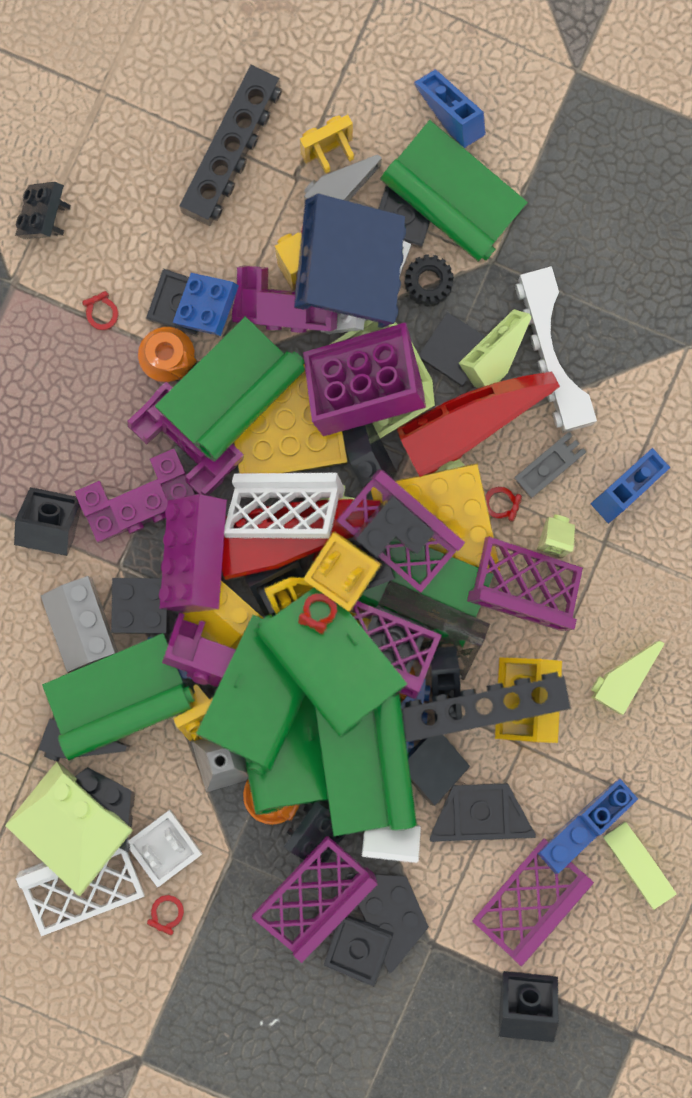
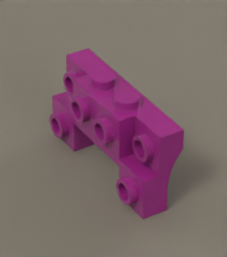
M247 265L237 267V285L239 287L232 307V322L239 323L246 316L253 324L266 325L267 330H282V327H289L291 332L304 333L307 332V329L334 331L337 329L338 313L315 307L305 310L294 308L296 291L268 289L269 267Z
M165 382L147 403L127 420V427L146 445L163 431L198 464L185 476V482L198 494L209 496L223 483L224 478L243 461L244 454L232 444L216 461H212L205 456L155 408V405L173 388Z
M175 448L150 458L158 479L115 498L108 499L100 481L74 491L98 543L127 531L129 534L144 529L143 524L152 520L154 524L166 520L165 511L168 500L195 495L193 488L185 482L186 472Z
M179 612L162 663L186 671V676L192 678L198 684H210L218 687L234 655L235 649L202 637L200 638L205 622L200 620L197 625L183 620L185 614Z

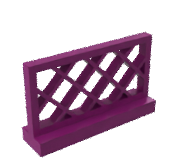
M377 470L369 483L336 521L352 535H355L361 527H352L345 519L352 511L363 510L364 523L367 521V510H374L379 507H367L366 495L373 487L382 494V502L388 495L396 498L435 532L432 538L436 541H428L425 544V561L410 562L409 549L402 543L388 544L386 555L381 553L378 557L421 593L453 554L462 548L465 542L385 472ZM363 500V507H357V505ZM430 544H440L447 550L440 560L429 559ZM405 547L406 563H394L390 560V548ZM430 564H436L430 571ZM426 565L427 576L420 584L411 578V566ZM406 566L407 573L404 572L400 567Z
M485 537L474 590L469 591L467 602L558 631L575 630L577 619L573 618L583 568L492 537ZM492 545L499 547L504 556L497 563L493 561L490 555ZM518 554L523 555L528 565L518 571L512 559ZM505 562L508 563L513 573L506 580L502 578L497 568ZM541 562L546 563L551 574L543 579L536 568V565ZM531 570L537 583L527 588L521 575ZM564 570L573 572L572 581L567 586H565L559 575ZM490 571L493 572L498 582V585L493 588L483 586L485 576ZM554 577L560 591L551 596L545 582ZM516 579L522 590L516 596L510 593L506 585ZM537 587H540L546 599L541 603H536L530 593ZM562 594L567 602L565 612L559 610L554 602V599Z
M357 601L353 607L356 615L354 618L356 621L358 620L367 635L370 637V635L384 631L389 644L379 649L383 652L392 648L397 660L392 665L393 667L400 666L401 670L395 669L407 683L398 692L416 699L441 635ZM370 615L377 616L381 627L367 631L362 618ZM396 625L402 627L407 637L393 642L388 629ZM424 636L432 639L433 643L430 649L419 652L414 639ZM409 641L415 654L401 659L396 646ZM427 655V658L424 663L422 656ZM418 659L422 668L419 677L407 673L404 664Z
M327 836L252 914V918L293 952V956L302 963L377 885L375 873L368 867L364 868ZM327 847H330L336 853L337 862L320 863V854ZM353 867L358 873L353 879L341 880L340 868ZM337 868V880L321 881V869ZM317 869L318 881L301 882V874L305 870ZM321 887H338V894L333 899L322 900ZM302 888H318V900L302 901ZM287 889H298L299 901L283 902L282 894ZM319 906V914L314 919H303L302 907ZM299 907L300 919L283 920V908ZM280 908V921H267L262 917L268 909ZM300 926V934L291 941L284 935V927Z
M543 839L472 920L475 925L509 954L521 967L594 884L588 876L570 862L565 868H570L578 875L571 884L559 885L558 874H555L556 885L539 886L538 870L550 869L549 866H538L537 853L548 843L546 839ZM534 859L535 867H527ZM524 870H535L536 886L520 887L519 875ZM516 880L517 887L509 888ZM556 888V902L553 905L541 906L540 889ZM559 888H567L560 896ZM536 889L538 906L521 907L520 890ZM505 891H517L518 907L502 908L501 896ZM498 900L499 908L491 909ZM538 909L539 921L535 926L523 927L522 910ZM541 909H549L542 917ZM518 910L519 927L503 928L502 911ZM499 911L500 928L489 929L480 921L487 912ZM531 929V931L525 937H523V930ZM520 930L521 942L514 950L504 943V931ZM492 931H500L501 939Z

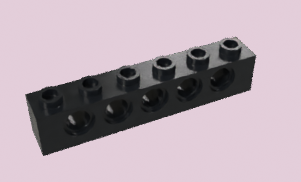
M250 65L179 205L183 214L208 226H211L213 220L218 221L223 211L221 204L225 196L229 198L234 190L235 183L233 180L236 174H241L246 166L247 159H245V156L249 149L253 151L259 139L257 133L261 126H266L271 115L269 109L272 103L276 104L282 94L279 77ZM254 96L263 98L260 104L250 103V99ZM242 119H248L252 122L247 128L239 127L238 123ZM229 143H238L240 145L238 150L231 152L226 149ZM218 166H225L228 168V171L224 175H217L214 173V170ZM207 189L216 191L215 196L211 199L202 197V194Z
M558 672L541 675V681L531 682L530 677L514 680L515 686L504 688L503 683L486 686V692L476 693L474 688L459 691L460 697L449 699L448 694L432 697V703L422 704L421 699L405 702L406 708L401 710L406 742L569 710L571 706L565 677H559ZM542 687L547 691L548 698L544 703L538 704L532 700L531 694L535 688ZM508 693H516L520 697V704L517 708L509 709L505 706L504 698ZM487 698L492 702L493 708L489 714L483 715L477 710V703L480 699ZM457 703L461 704L465 709V715L460 720H455L450 715V708ZM428 709L434 710L438 715L437 722L434 725H427L423 721V713Z

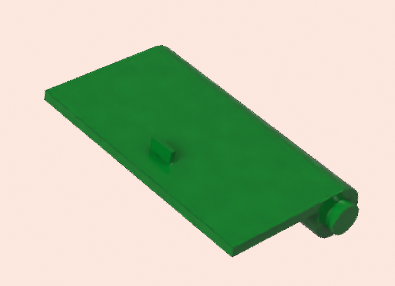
M431 120L425 124L401 155L390 164L380 177L383 183L478 262L481 258L487 261L496 250L492 245L528 203Z
M245 316L155 405V408L205 456L212 461H216L305 371L303 365L305 361L296 352L290 353L286 351L283 353Z
M394 537L389 544H399L401 542ZM405 547L390 548V560L394 563H406ZM425 547L418 554L412 553L409 550L410 562L425 561ZM429 547L430 560H440L444 556V553ZM451 557L421 593L393 570L396 579L365 590L358 599L359 602L377 608L379 605L428 627V630L440 634V640L463 648L481 607L480 605L467 602L469 591L474 590L478 567ZM430 564V571L436 564ZM426 565L411 566V578L420 584L427 576ZM406 566L400 567L404 572L407 573ZM490 572L486 574L483 586L489 587L494 574Z
M314 587L274 617L268 615L258 623L259 629L257 634L341 738L357 727L366 715L404 688L407 683L350 612L338 603H336L337 612L335 619L326 625V631L323 634L318 633L308 625L299 624L298 619L299 615L303 613L305 600L311 595L323 594ZM321 601L314 602L309 606L310 617L316 621L328 617L331 613L330 607Z
M253 614L196 735L246 758L245 761L249 764L248 769L263 775L264 772H271L306 694L257 634L259 629L258 623L262 618Z
M164 633L42 684L61 733L58 739L67 760L70 761L192 709L191 703L195 702V697L189 686L185 687L177 668L162 663L168 646Z
M399 693L394 694L366 715L357 727L341 738L315 707L333 835L338 836L389 827L392 830H406L417 826Z
M305 696L271 772H264L263 775L257 774L248 769L249 764L245 761L256 815L274 813L286 806L328 800L316 710L314 704L307 696Z

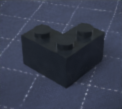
M388 495L352 538L373 556L378 557L394 537L412 553L418 554L435 532L396 498Z

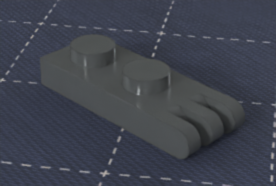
M570 432L565 434L513 478L530 499L587 452L584 448L580 449L576 454L572 452L580 444L577 440L569 446L566 445L565 442L573 436Z

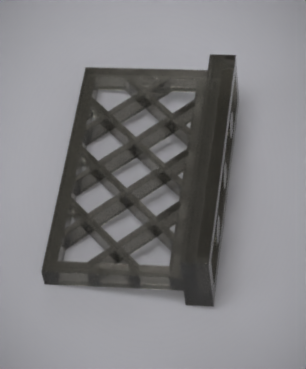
M389 581L379 606L393 609L399 615L406 618L416 619L433 632L434 629L446 632L448 637L440 638L437 648L451 642L456 646L457 656L461 658L464 664L463 670L460 669V679L465 680L479 649L485 641L490 624L393 581ZM433 640L423 642L419 652L431 648ZM464 640L473 644L474 647L463 650L459 641ZM427 655L422 656L424 663L427 658Z

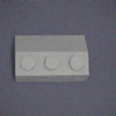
M92 577L80 578L41 595L67 672L87 666L118 652Z

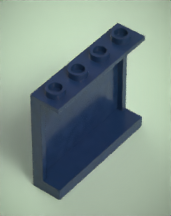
M319 193L306 199L294 308L305 310L315 307L378 322V327L380 328L394 324L398 316L397 297L401 288V280L399 279L400 267L404 259L402 246L406 235V227L404 226L405 216Z

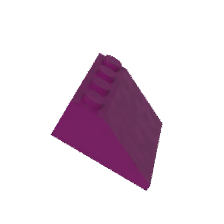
M406 322L303 352L311 418L322 436L426 408L423 384Z

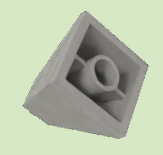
M204 738L197 741L191 740L206 792L248 780L244 757ZM219 755L224 756L226 759V763L223 766L217 761V756Z

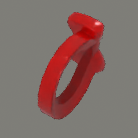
M107 291L82 301L83 306L87 307L86 316L88 322L97 330H108L118 321V308L108 299L109 293ZM102 301L111 307L113 315L108 323L98 324L93 320L92 311L96 302Z
M500 486L490 489L485 495L489 515L496 519L508 518L510 522H514L522 501V495L516 494L515 496L509 489ZM496 493L508 495L513 502L512 509L503 513L492 511L489 505L491 497Z
M325 594L309 596L305 600L303 613L299 615V624L308 625L318 633L323 634L326 631V625L335 619L337 612L336 603ZM321 601L330 607L331 613L328 617L316 621L310 617L309 606L314 602Z
M171 895L161 896L156 899L152 905L151 919L147 920V925L172 936L174 934L172 929L183 919L184 909L181 901ZM170 901L178 907V916L174 921L164 926L158 923L157 908L161 903Z

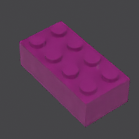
M202 494L168 500L165 511L166 530L163 538L164 556L161 564L162 581L159 591V609L183 613L219 609L227 500Z

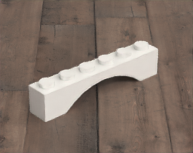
M552 266L522 274L515 287L519 300L523 299L526 309L523 312L529 313L532 317L529 325L531 324L533 335H530L534 351L538 350L541 358L538 361L540 373L552 371L560 385L551 395L547 396L548 401H553L556 412H553L554 423L557 428L561 427L562 433L594 425L597 420L589 394L580 389L566 375L553 349L551 315L559 290Z

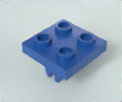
M190 273L173 323L180 327L221 336L239 285L232 281Z

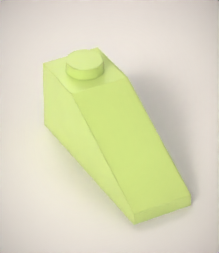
M513 310L459 362V365L474 387L482 388L500 382L508 374L532 318L529 313Z
M554 514L553 518L548 517L545 521L537 550L561 558L570 554L574 548L575 525L569 523V518Z
M661 641L654 642L606 673L603 678L599 676L591 688L594 692L591 698L616 713L624 715L663 648L664 643Z

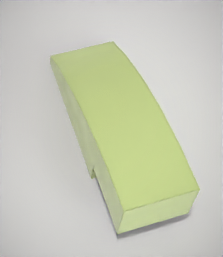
M626 822L603 836L632 882L637 886L652 909H656L677 895Z

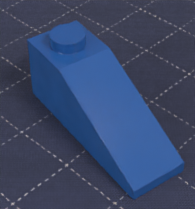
M436 69L414 82L415 87L448 134L464 148L486 135L484 112Z
M651 448L590 504L609 524L671 467Z

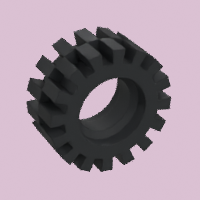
M427 254L423 258H420V256L416 258L415 262H411L405 275V289L409 293V297L412 300L415 299L417 304L423 303L428 307L430 304L436 306L439 305L440 301H445L453 286L454 275L451 272V266L447 265L446 260L443 258L441 260L438 259L437 255L429 257V254ZM432 271L438 275L440 283L435 289L425 290L420 286L419 276L423 272Z

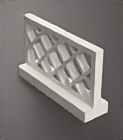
M337 473L234 474L232 484L235 489L225 523L224 536L225 538H330L338 499L343 498L345 490ZM241 498L254 499L244 508L239 506ZM269 498L280 499L268 509L263 504ZM295 498L305 499L294 509L289 504ZM320 498H330L329 502L320 509L315 504ZM260 506L264 512L251 520L247 514ZM286 506L290 512L277 520L273 514ZM309 506H312L316 512L303 520L299 514ZM244 517L248 521L242 528L233 529L234 523ZM268 517L274 522L266 529H259L257 527L258 524ZM294 517L300 522L292 529H285L283 527ZM322 517L324 520L323 529H311L309 525Z
M118 848L113 856L122 854L125 862L122 872L107 867V862L101 869L96 882L92 881L89 884L93 889L88 900L73 894L74 891L72 889L68 892L56 887L55 885L59 877L44 862L19 871L16 881L19 888H22L41 936L144 897V891L129 854ZM126 869H128L130 876L124 874ZM104 871L119 877L114 890L99 884ZM125 879L134 884L136 892L124 895L117 892L121 880ZM54 880L52 885L47 882ZM40 885L50 889L45 902L33 898L30 888ZM96 888L111 894L108 903L99 905L91 901ZM52 891L68 897L63 909L47 904ZM114 896L119 898L117 900L112 901ZM70 899L85 904L82 913L73 915L65 911ZM37 905L42 907L40 913ZM88 906L93 907V909L87 911ZM44 909L60 914L56 923L45 927L41 917Z

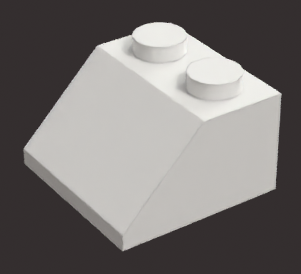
M417 825L406 830H392L389 827L364 831L362 856L418 863L421 826Z

